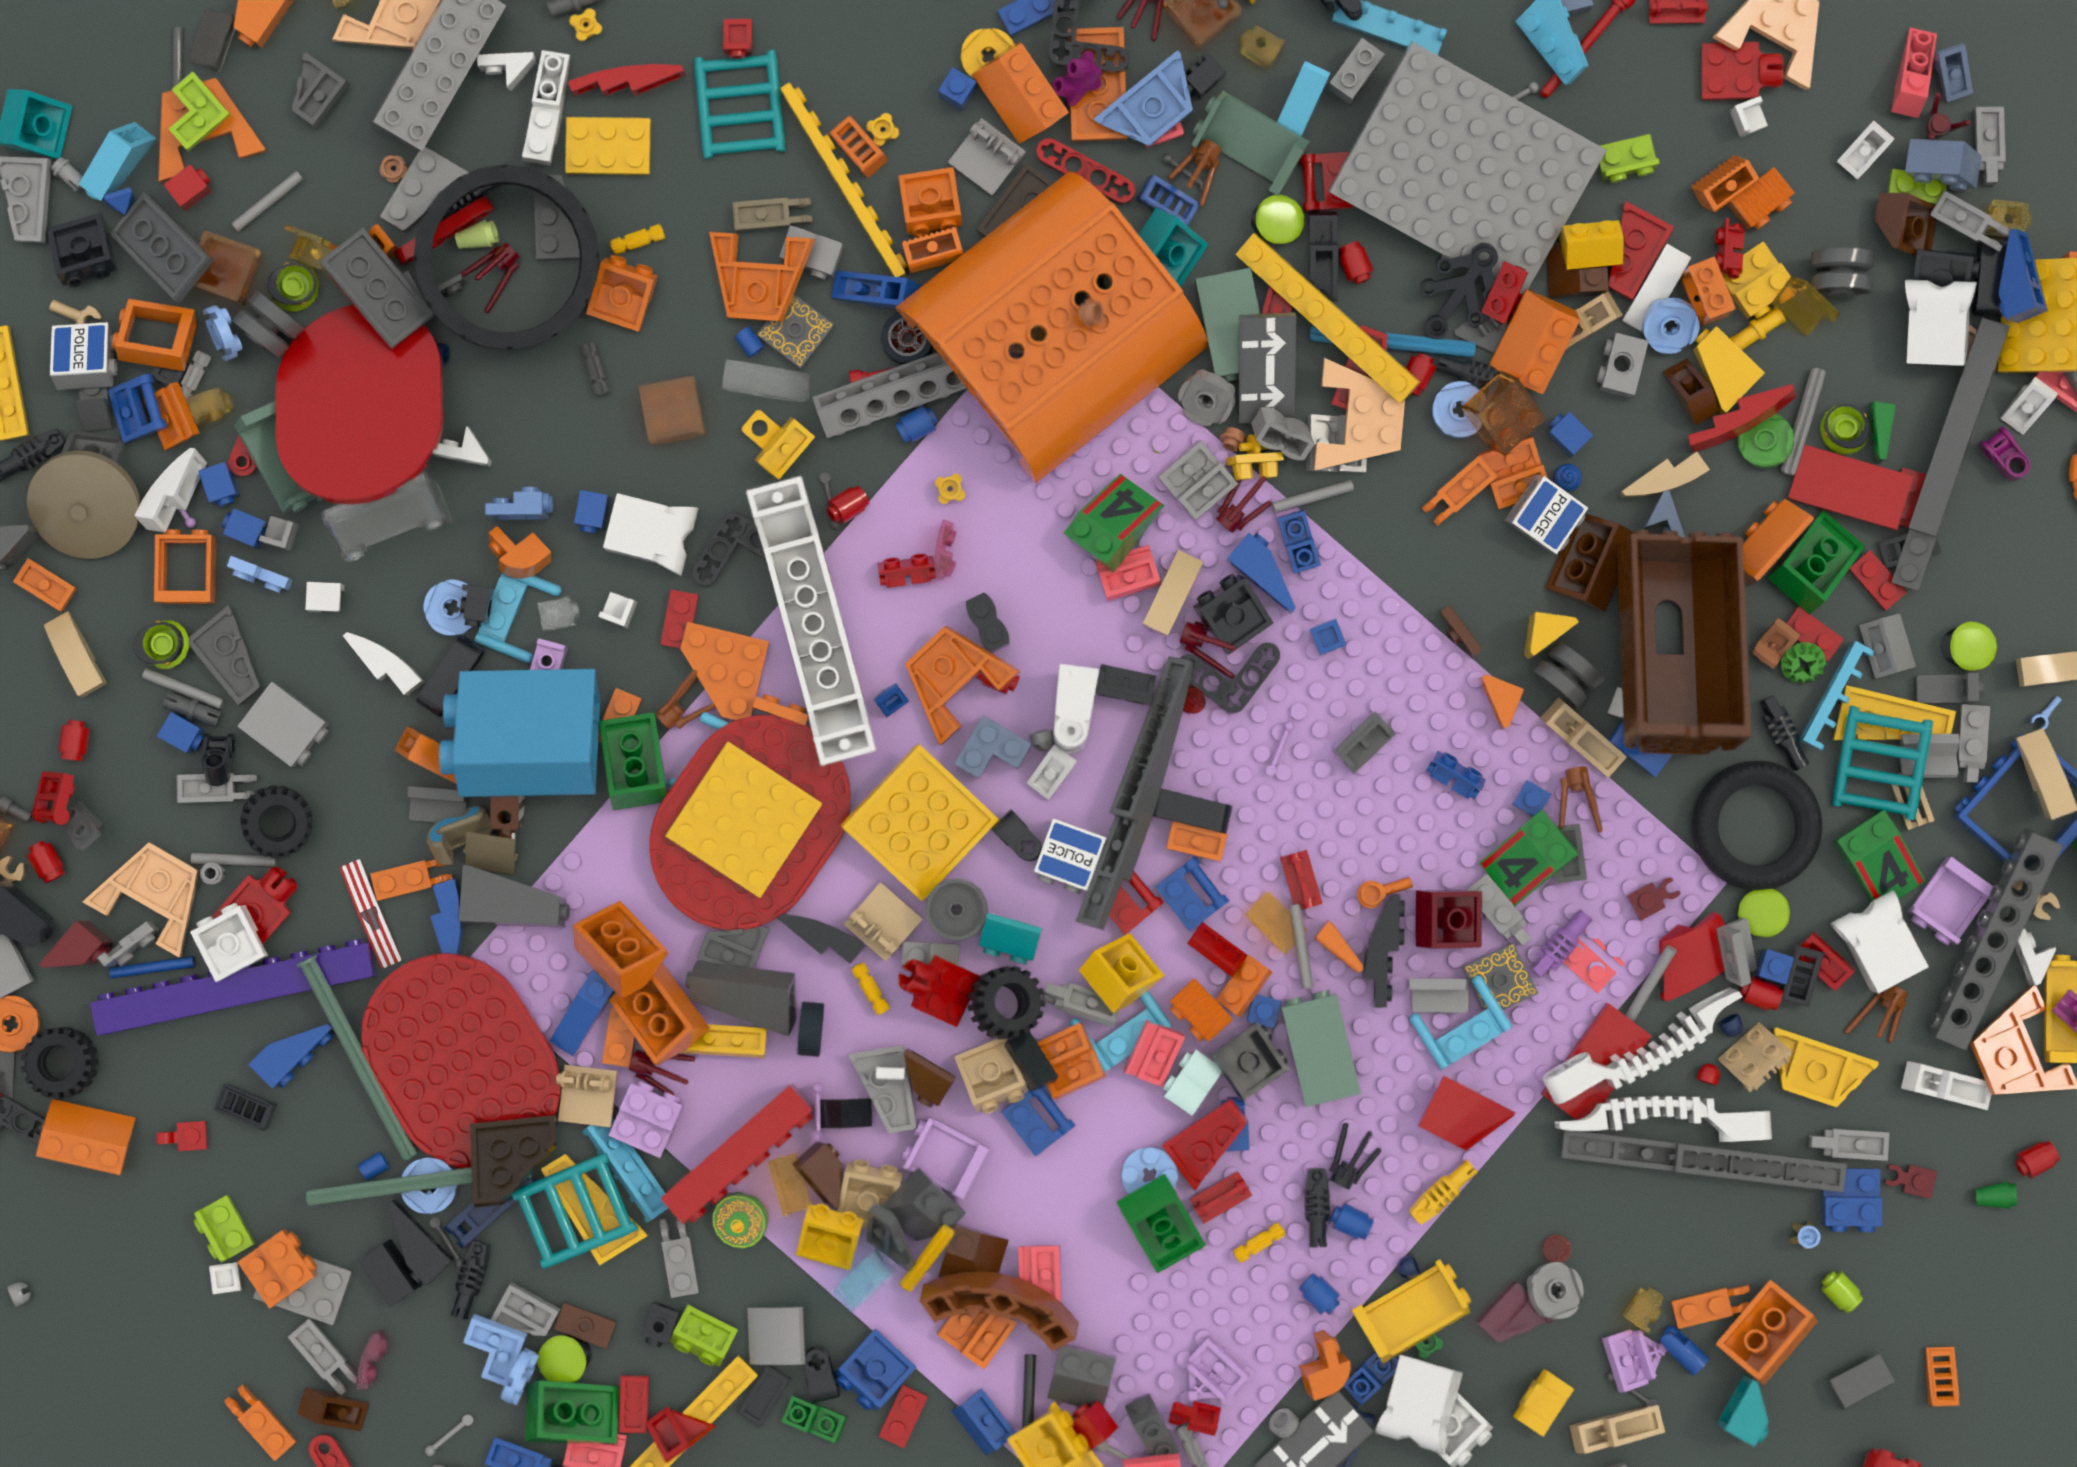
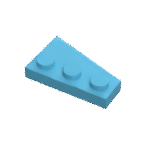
M1535 0L1515 22L1565 85L1571 84L1589 65L1577 34H1574L1571 29L1567 8L1563 7L1561 0Z

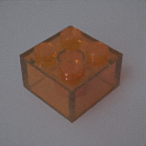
M1164 0L1163 9L1198 51L1242 15L1243 10L1236 0H1227L1228 7L1226 9H1220L1216 0Z
M204 230L199 245L214 259V262L192 288L244 306L263 254L256 248Z
M1504 371L1497 374L1461 407L1488 448L1504 456L1546 419L1519 378Z
M694 376L638 386L648 440L651 445L706 434L697 382Z

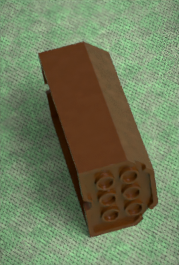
M1647 530L1634 531L1617 548L1624 747L1633 749L1638 746L1639 752L1644 754L1676 755L1710 754L1711 751L1718 750L1719 746H1722L1723 751L1735 750L1751 737L1743 537H1733L1732 533L1727 532L1718 533L1716 536H1706L1704 532H1691L1688 534V538L1679 537L1676 531H1664L1661 534H1650V531ZM1660 602H1672L1680 610L1682 655L1656 654L1655 608Z

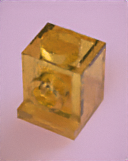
M1256 25L1253 30L1247 28L1239 43L1243 44L1241 48L1242 54L1269 70L1284 47L1285 41ZM1261 39L1266 42V46L1259 48L1255 42Z
M1995 199L1989 204L1988 215L2010 230L2016 228L2025 232L2026 228L2030 227L2032 212L2028 211L2029 203ZM2006 214L2012 216V223L2005 222ZM1989 227L1987 232L1997 231L1992 227Z
M219 387L187 398L194 422L199 427L206 426L205 420L211 423L224 419V414L231 412L230 409L234 408L230 394L228 392L225 393Z
M1640 1287L1621 1315L1648 1334L1651 1329L1647 1327V1324L1649 1322L1654 1323L1660 1316L1662 1309L1659 1307L1662 1305L1661 1301L1664 1297L1651 1287L1648 1291Z

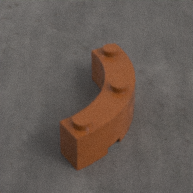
M962 1272L934 1279L923 1284L919 1301L934 1323L954 1315L967 1314V1311L973 1310L985 1311L987 1314L1007 1319L1015 1318L1028 1325V1329L1040 1337L1051 1351L1070 1343L1077 1336L1079 1322L1073 1314L1050 1293L1023 1279L994 1272Z

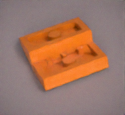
M1531 435L1478 454L1498 475L1489 484L1498 509L1516 504L1536 474L1547 478L1534 438Z
M1082 1023L1075 1024L1037 1042L1058 1075L1056 1082L1048 1085L1053 1099L1062 1098L1106 1077L1098 1055Z
M973 1310L967 1311V1314L948 1317L936 1334L959 1350L961 1354L985 1369L1015 1328L1017 1322L1013 1319L987 1314L985 1311Z

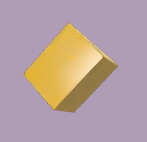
M1540 612L1533 613L1529 617L1524 656L1527 660L1535 656L1579 621L1575 617Z

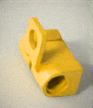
M756 410L741 428L744 434L763 449L755 458V461L777 479L783 476L815 438L813 434L794 418L790 417L781 428L760 410ZM757 420H763L767 424V431L762 436H756L752 432V425Z
M1543 1369L1538 1378L1532 1381L1528 1390L1519 1401L1520 1406L1513 1417L1544 1437L1574 1388Z

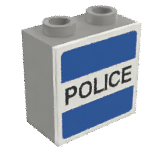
M108 322L52 326L50 376L57 390L113 387V376L118 374L116 359H114V351L116 350L112 348L114 334Z
M1536 474L1504 521L1546 551L1557 554L1568 544L1569 536L1574 528H1578L1584 521L1585 512L1588 507L1545 476Z
M1053 819L1034 870L1035 873L1039 874L1037 879L1052 885L1055 880L1065 883L1064 889L1080 894L1081 890L1087 891L1106 837Z

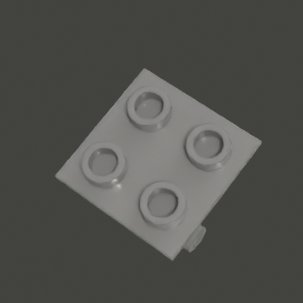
M981 118L978 123L972 126L969 131L970 134L948 163L993 196L1026 151Z

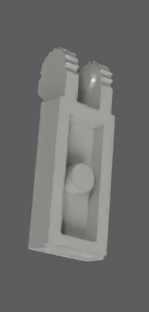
M1944 191L1930 216L1978 243H1984L2000 252L2003 246L1998 241L1985 236L1989 227L2009 237V228L1996 222L1992 216L1947 191Z
M231 773L229 781L222 786L209 785L205 780L204 774L177 775V803L235 802V799H248L257 792L244 791L243 793H235V782L253 783L257 781V775H235Z
M678 1218L676 1223L680 1238L673 1240L670 1239V1228L667 1219H660L663 1239L661 1244L671 1298L699 1293L691 1239L687 1234L686 1223L682 1224Z
M311 1318L288 1336V1339L322 1379H326L340 1395L346 1392V1388L332 1374L334 1371L340 1368L353 1383L360 1380L358 1374L346 1363L345 1357Z

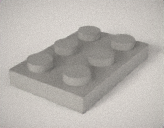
M311 1257L317 1266L315 1272L318 1276L275 1306L330 1325H335L353 1271ZM256 1290L253 1298L264 1302Z

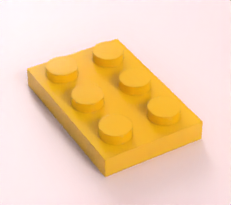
M566 117L565 173L567 175L650 176V118Z

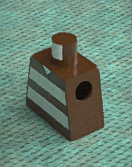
M525 795L491 796L490 828L498 829V837L515 839V830H519L524 823ZM503 811L509 812L511 814V818H507L504 815Z

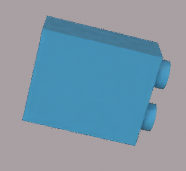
M595 669L459 671L458 694H445L443 701L445 728H455L454 740H441L440 743L441 774H455L459 797L596 794L601 701Z

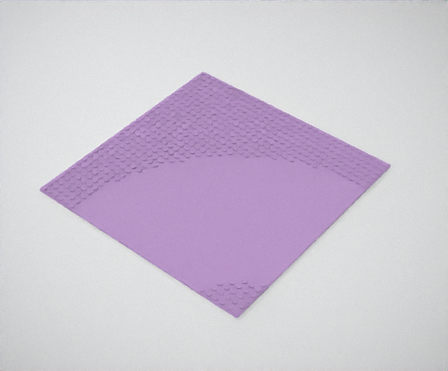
M1008 352L1009 356L1013 359L1023 357V353ZM1159 387L1036 484L1019 464V460L1022 458L1021 455L967 389L935 425L936 430L929 433L872 497L869 505L865 507V511L857 515L824 552L876 747L874 752L841 760L850 783V814L909 751L919 743L999 820L1011 809L1028 826V829L1041 843L1042 848L1053 819L1106 837L1107 840L1115 819V815L1111 814L1110 810L1150 706L1095 695L1086 745L1080 753L1070 755L1077 762L1049 800L1029 786L1027 782L1054 746V739L1052 746L1048 750L1039 751L1032 745L1018 769L993 755L980 779L957 767L954 763L983 715L1031 744L1030 733L1052 729V734H1054L1060 664L1099 669V672L1101 664L1156 675L1152 694L1153 699L1169 656L1180 658L1183 655L1192 654L1198 657L1194 653L1186 651V645L1179 642L1187 621L1193 624L1195 621L1203 623L1193 607L1198 603L1197 597L1207 590H1211L1213 593L1221 587L1219 582L1230 574L1245 577L1226 560L1248 533L1253 536L1258 533L1269 543L1267 548L1272 552L1296 609L1292 614L1288 613L1246 578L1272 619L1273 624L1229 655L1225 654L1221 647L1205 641L1202 648L1198 646L1196 648L1227 668L1235 677L1257 647L1263 643L1276 645L1280 651V659L1244 709L1238 713L1225 711L1189 684L1162 789L1233 806L1221 862L1196 856L1200 861L1198 865L1221 895L1225 894L1230 900L1205 919L1203 923L1273 972L1257 995L1282 1001L1280 1007L1286 1006L1285 1000L1302 997L1304 1002L1314 999L1313 994L1329 990L1330 995L1337 994L1361 1094L1309 1107L1304 1106L1303 1094L1284 1016L1281 1013V1009H1279L1275 1028L1265 1027L1272 1036L1270 1041L1276 1050L1280 1049L1286 1056L1288 1061L1286 1065L1289 1070L1244 1100L1245 1117L1248 1120L1250 1150L1225 1151L1195 1191L1176 1166L1178 1179L1174 1190L1206 1246L1157 1274L1116 1201L1128 1195L1122 1183L1121 1173L1126 1158L1139 1148L1153 1147L1165 1151L1162 1144L1166 1140L1220 1106L1221 1100H1227V1097H1238L1224 1074L1221 1073L1192 1116L1165 1098L1166 1091L1162 1089L1163 1087L1139 1079L1132 1074H1126L1124 1068L1130 1055L1107 1070L1105 1078L1057 1100L1053 1099L1047 1085L1044 1090L1068 1120L1071 1119L1076 1126L1035 1157L1001 1113L1002 1110L1011 1104L1008 1100L998 1104L999 1108L992 1113L983 1114L982 1111L976 1112L954 1058L958 1054L993 1041L997 1037L991 1038L986 1035L987 1031L981 1032L977 1029L980 1024L972 1022L970 1017L974 1016L973 1011L968 1012V1005L957 1027L911 1007L913 995L902 990L898 983L899 973L908 977L912 974L908 970H902L903 943L887 961H884L843 924L881 882L923 919L904 942L960 944V967L979 976L1004 966H1010V968L1014 966L1021 967V971L1027 970L1031 973V979L1037 978L1040 983L1036 986L1038 989L1043 988V991L1047 983L1061 987V984L1069 985V982L1094 990L1078 970L1093 951L1125 936V934L1110 916L1104 930L1076 922L1087 891L1081 890L1080 894L1064 889L1065 883L1055 880L1052 885L1038 880L1039 874L1034 872L1038 859L1030 862L1024 861L990 829L940 883L950 879L970 881L985 896L988 913L1042 928L1034 960H1027L1025 965L1011 961V955L1000 952L999 957L983 953L984 947L979 946L983 927L976 935L967 940L953 941L942 938L932 930L927 921L925 906L928 896L923 901L918 899L847 831H844L837 847L806 892L785 915L802 916L834 926L854 937L865 945V948L850 964L830 947L823 954L818 953L779 919L760 926L770 929L754 968L795 973L796 1022L789 1036L767 1029L765 1058L679 1053L694 1056L695 1061L668 1059L656 1065V1067L679 1075L689 1081L685 1085L654 1072L652 1075H649L674 1092V1096L680 1098L678 1104L684 1106L665 1149L692 1171L790 1084L793 1083L814 1108L815 1096L812 1086L815 1083H820L823 1087L820 1099L870 1098L848 1054L904 1045V1050L907 1048L913 1050L956 1076L939 1107L933 1104L931 1108L916 1100L919 1095L914 1093L909 1076L917 1128L922 1119L927 1122L931 1116L990 1148L964 1199L944 1189L966 1212L957 1223L1008 1239L1009 1242L999 1273L1019 1278V1246L1060 1245L1061 1303L1079 1322L1076 1339L1068 1344L1116 1356L1104 1408L1119 1428L1106 1440L1108 1445L1132 1458L1149 1457L1124 1406L1150 1393L1162 1420L1178 1447L1181 1467H1194V1465L1190 1464L1183 1448V1440L1179 1439L1176 1429L1181 1425H1174L1168 1421L1173 1402H1179L1192 1407L1193 1402L1197 1401L1221 1407L1216 1435L1212 1436L1193 1431V1437H1196L1205 1457L1204 1462H1207L1209 1467H1223L1301 1377L1299 1366L1317 1359L1319 1354L1313 1333L1325 1330L1331 1337H1336L1354 1316L1352 1309L1363 1305L1397 1266L1399 1260L1406 1256L1450 1205L1449 1203L1440 1213L1420 1225L1414 1220L1408 1210L1421 1194L1427 1191L1441 1176H1449L1465 1159L1472 1164L1477 1172L1482 1168L1543 1097L1541 1093L1546 1085L1542 1077L1565 1061L1605 1003H1609L1618 1010L1652 971L1661 956L1659 954V940L1678 924L1690 927L1727 882L1717 877L1706 866L1700 855L1611 778H1608L1521 700L1518 703L1510 726L1501 730L1479 680L1480 677L1490 674L1307 515V521L1321 566L1294 574L1277 517L1299 511L1298 507L1274 513L1272 506H1270L1247 523L1241 531L1236 529L1234 533H1231L1216 520L1219 515L1217 510L1224 503L1228 495L1227 493L1197 520H1194L1157 476L1199 440L1204 443L1218 462L1222 463L1233 478V467L1226 466V458L1234 457L1236 454L1224 448L1223 443L1203 425L1191 421L1184 414L1183 408ZM1252 469L1253 479L1241 481L1229 507L1231 504L1237 506L1259 481V474L1254 469ZM953 474H959L962 477L961 488L965 491V498L962 501L951 500L947 504L940 503L938 500L940 495L939 489L935 486V480L938 477L946 478L951 477ZM1119 474L1125 476L1165 505L1131 549L1149 545L1161 584L1178 550L1203 561L1168 637L1142 625L1161 585L1107 601L1095 564L1097 560L1073 544L1064 535V531L1080 510ZM1265 481L1241 510L1245 514L1243 518L1267 501L1275 502L1286 497L1269 482ZM949 486L947 490L951 492L953 488ZM915 554L933 555L936 579H931V582L912 584L911 576L905 575V586L886 588V586L880 585L879 575L883 574H878V563L883 562L884 559L897 557L903 560L910 559ZM984 592L992 599L996 607L997 618L1005 625L1009 634V645L992 654L1020 670L1021 672L1018 674L1020 679L1014 692L1009 690L1007 695L982 685V681L977 680L976 675L945 704L962 727L944 744L939 745L905 663L945 626L952 628L985 649L980 640L979 630L970 620L966 609L967 600ZM778 605L751 636L770 642L757 697L762 698L764 694L780 699L779 705L789 708L790 703L806 708L805 714H808ZM1336 619L1346 646L1319 656L1309 629ZM1206 631L1207 636L1215 638L1211 631ZM1270 648L1267 651L1262 649L1260 653L1263 656L1257 664L1255 660H1252L1250 664L1258 667L1265 674L1267 669L1262 667L1266 661H1274L1275 658L1272 656L1274 651ZM1205 662L1207 665H1209L1211 668H1213L1215 671H1217L1230 682L1234 680V678H1229L1228 676L1221 673L1216 668ZM1193 667L1192 673L1197 676L1193 681L1198 684L1200 677L1207 670L1202 667L1199 672ZM1247 670L1244 672L1242 679L1246 685L1254 686L1257 684L1259 677L1255 671ZM1208 676L1204 679L1203 686L1207 691L1214 692L1219 688V680L1214 676ZM1238 682L1234 685V687L1238 688L1235 695L1231 696L1228 694L1226 697L1229 700L1227 705L1230 708L1234 705L1238 707L1241 705L1239 698L1243 692L1246 696H1249L1251 693L1243 689ZM897 683L909 702L886 718L873 699L883 689ZM705 689L685 713L682 714L683 717L710 704H714ZM716 706L714 709L707 712L728 723L735 721L732 719L723 718L717 710ZM754 708L752 716L771 715ZM1376 712L1394 731L1395 736L1353 774L1333 751L1371 714ZM700 716L686 723L681 729L674 725L660 740L666 785L670 778L677 779L702 743L717 731V729L702 723ZM1292 721L1295 728L1289 733L1276 764V773L1273 776H1268L1265 769L1271 764L1285 730L1284 723ZM1437 751L1453 755L1457 758L1459 764L1466 768L1472 767L1478 770L1482 777L1486 779L1482 790H1480L1475 800L1470 797L1466 799L1451 789L1456 781L1455 779L1451 778L1447 786L1429 776L1430 773L1426 769L1431 761L1433 762ZM1586 766L1603 831L1601 833L1597 831L1585 791L1572 793L1571 788H1568L1564 825L1580 824L1587 880L1558 883L1555 877L1552 876L1515 906L1526 922L1522 928L1531 938L1523 946H1520L1513 936L1506 939L1503 935H1500L1482 913V948L1430 949L1415 947L1416 890H1467L1487 874L1479 862L1532 818L1531 815L1512 805L1526 780L1551 793L1543 810H1546L1559 826L1562 789L1560 778L1566 777L1565 770ZM609 798L532 886L567 900L566 904L570 906L569 920L565 921V928L498 925L471 957L492 966L509 980L526 1004L553 1051L569 1065L618 1071L614 1104L620 1108L630 1083L637 1085L638 1081H641L648 1085L651 1084L635 1077L636 1073L630 1071L629 1067L602 1063L610 1009L613 1007L610 1002H608L574 1056H571L550 1042L551 1037L591 971L595 970L574 948L573 924L621 901L668 950V955L662 963L689 1000L690 990L686 988V976L688 971H692L696 961L705 962L697 959L706 933L724 931V929H715L692 920L680 912L662 892L652 869L649 852L651 826L661 803L613 811ZM1152 816L1134 871L1155 897L1159 896L1164 903L1127 934L1131 933L1165 975L1162 980L1148 991L1172 1024L1169 1028L1181 1032L1185 1036L1166 1078V1083L1171 1075L1177 1077L1182 1067L1178 1064L1187 1051L1192 1054L1197 1050L1215 1062L1210 1055L1212 1052L1255 1023L1247 1021L1251 1003L1240 1018L1221 1005L1233 1020L1210 1042H1207L1205 1038L1200 1042L1189 1031L1192 1027L1190 1022L1186 1018L1180 1021L1170 1010L1173 1004L1169 1000L1193 978L1216 1000L1232 976L1187 944L1199 925L1189 932L1155 888V886L1195 857V855L1166 849L1172 821ZM1024 842L1022 854L1028 852L1032 855L1035 852L1033 849L1035 842L1031 844ZM1304 850L1308 852L1323 904L1301 910L1314 986L1307 989H1302L1289 905L1293 904L1280 860V857ZM1190 871L1183 876L1204 905L1206 907L1211 905L1213 901ZM1410 877L1413 885L1412 888L1393 893L1400 894V900H1405V916L1400 917L1399 928L1404 929L1405 936L1404 946L1399 945V951H1388V957L1393 958L1392 974L1387 973V985H1392V1002H1387V1008L1373 1007L1374 979H1363V970L1356 973L1318 943L1314 937L1329 920L1334 924L1363 966L1372 928L1383 906L1392 894L1387 895L1380 906L1368 909L1363 907L1357 900L1359 886L1366 881H1376L1384 885ZM1673 878L1674 881L1666 885V891L1672 894L1679 890L1681 894L1674 899H1663L1662 901L1666 906L1664 909L1640 921L1626 896L1651 882L1657 889L1662 880ZM1122 880V888L1137 906L1143 910L1147 903L1128 881ZM959 904L953 905L951 911H953L954 915H959L962 912V907ZM1579 909L1584 911L1593 920L1586 927L1585 933L1582 932L1578 938L1616 972L1598 994L1564 963H1562L1557 971L1550 968L1542 978L1533 972V969L1541 960L1536 956L1558 928H1564ZM1598 938L1606 946L1607 953L1592 939ZM1514 942L1538 994L1503 1010L1512 1024V1028L1440 1070L1410 1022V1016L1418 1013L1436 1040L1479 1014L1483 1009L1469 982V1011L1467 1013L1413 1012L1412 990H1409V978L1468 979L1462 968L1463 966ZM1612 957L1620 958L1625 964L1621 966ZM1592 962L1588 967V972L1593 966H1601L1604 970L1605 966L1601 962ZM859 963H865L869 970V976L872 975L883 994L881 997L886 999L890 1007L888 1011L881 1015L875 1013L872 1008V1002L868 1001L859 985V979H856L851 971ZM1001 986L995 995V1006L998 1012L1003 1017L1012 1019L1018 1008L1015 994L1004 986ZM1138 998L1132 1004L1119 1011L1115 1027L1112 1028L1054 1008L1055 1005L1045 1002V1006L1040 1007V1011L1044 1012L1043 1016L1036 1020L1038 1025L1035 1028H1031L1030 1033L1035 1041L1038 1042L1069 1028L1070 1020L1078 1018L1094 1042L1098 1043L1147 1008L1141 999ZM691 1001L707 1024L763 1028ZM803 1001L824 1003L819 1057L797 1055L800 1012ZM636 1038L633 1055L637 1049L645 1051ZM1443 1075L1515 1112L1512 1118L1467 1151L1418 1126ZM1025 1080L1028 1089H1031L1027 1081ZM655 1087L652 1091V1093H655L659 1096H663L664 1092H661ZM1036 1096L1033 1097L1029 1102L1051 1131L1054 1132L1059 1126ZM872 1101L871 1127L821 1128L822 1142L820 1143L831 1144L839 1153L837 1158L843 1164L842 1190L847 1162L853 1163L855 1159L866 1160L870 1163L871 1167L881 1168L882 1165L896 1167L897 1172L903 1173L902 1185L914 1172L903 1168L906 1162L901 1160L908 1145L914 1147L919 1137L914 1134L917 1129L888 1133ZM815 1109L811 1112L813 1118L800 1130L795 1126L789 1131L792 1137L782 1146L777 1148L773 1145L768 1150L771 1155L757 1167L751 1164L747 1168L750 1174L736 1186L731 1182L725 1187L728 1191L726 1195L734 1192H744L743 1194L758 1198L765 1206L768 1214V1224L764 1236L871 1330H878L916 1366L920 1373L957 1405L962 1404L978 1390L983 1389L1015 1432L1021 1430L1025 1354H1035L1034 1421L1047 1413L1053 1401H1056L1062 1411L1066 1410L1072 1419L1075 1417L1072 1413L1080 1406L1047 1398L1059 1348L1051 1351L1040 1337L1028 1329V1325L1012 1318L1017 1322V1325L985 1369L975 1364L936 1334L947 1318L934 1323L919 1299L923 1284L939 1278L938 1275L948 1244L911 1292H907L900 1286V1281L907 1271L867 1242V1228L864 1227L861 1228L850 1271L796 1256L803 1221L809 1204H824L792 1165L815 1143ZM1344 1123H1348V1130L1339 1162L1340 1165L1342 1161L1348 1163L1351 1161L1368 1131H1372V1136L1355 1167L1359 1169L1377 1148L1381 1149V1153L1362 1174L1357 1185L1353 1183L1350 1190L1331 1181L1330 1177L1333 1172L1329 1171ZM1145 1168L1142 1171L1144 1173L1142 1180L1145 1183L1156 1179L1154 1175L1157 1171L1154 1168L1152 1170ZM1308 1168H1325L1328 1187L1330 1189V1217L1336 1205L1341 1207L1343 1203H1346L1368 1213V1217L1374 1219L1371 1230L1365 1240L1361 1238L1356 1240L1332 1228L1333 1222L1327 1221V1247H1320L1319 1241L1318 1247H1309V1222L1305 1219L1304 1203ZM1239 1171L1252 1196L1203 1224L1189 1199ZM1467 1181V1182L1460 1188V1191L1463 1190V1188L1469 1183V1181ZM829 1207L830 1210L838 1211V1207L836 1209ZM1273 1224H1281L1286 1233L1283 1238L1278 1241L1275 1239L1272 1241V1245L1256 1255H1250V1258L1243 1263L1237 1260L1233 1253L1235 1248L1240 1245H1246V1241L1264 1230L1268 1231L1269 1227ZM902 1229L913 1258L916 1261L933 1237L915 1241ZM1312 1273H1315L1318 1277L1322 1276L1340 1294L1337 1298L1340 1304L1329 1315L1326 1312L1320 1315L1301 1296L1303 1293L1298 1289ZM1210 1336L1246 1369L1250 1376L1231 1397H1226L1225 1400H1220L1219 1398L1189 1400V1373L1187 1369L1189 1356ZM1008 1441L1003 1444L1018 1458ZM1097 1446L1092 1449L1104 1467H1123L1122 1458L1108 1451H1099Z

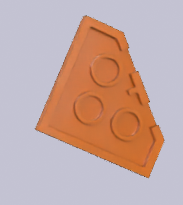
M687 622L681 651L692 669L697 671L698 679L723 718L732 720L752 716V705L757 696L770 642Z

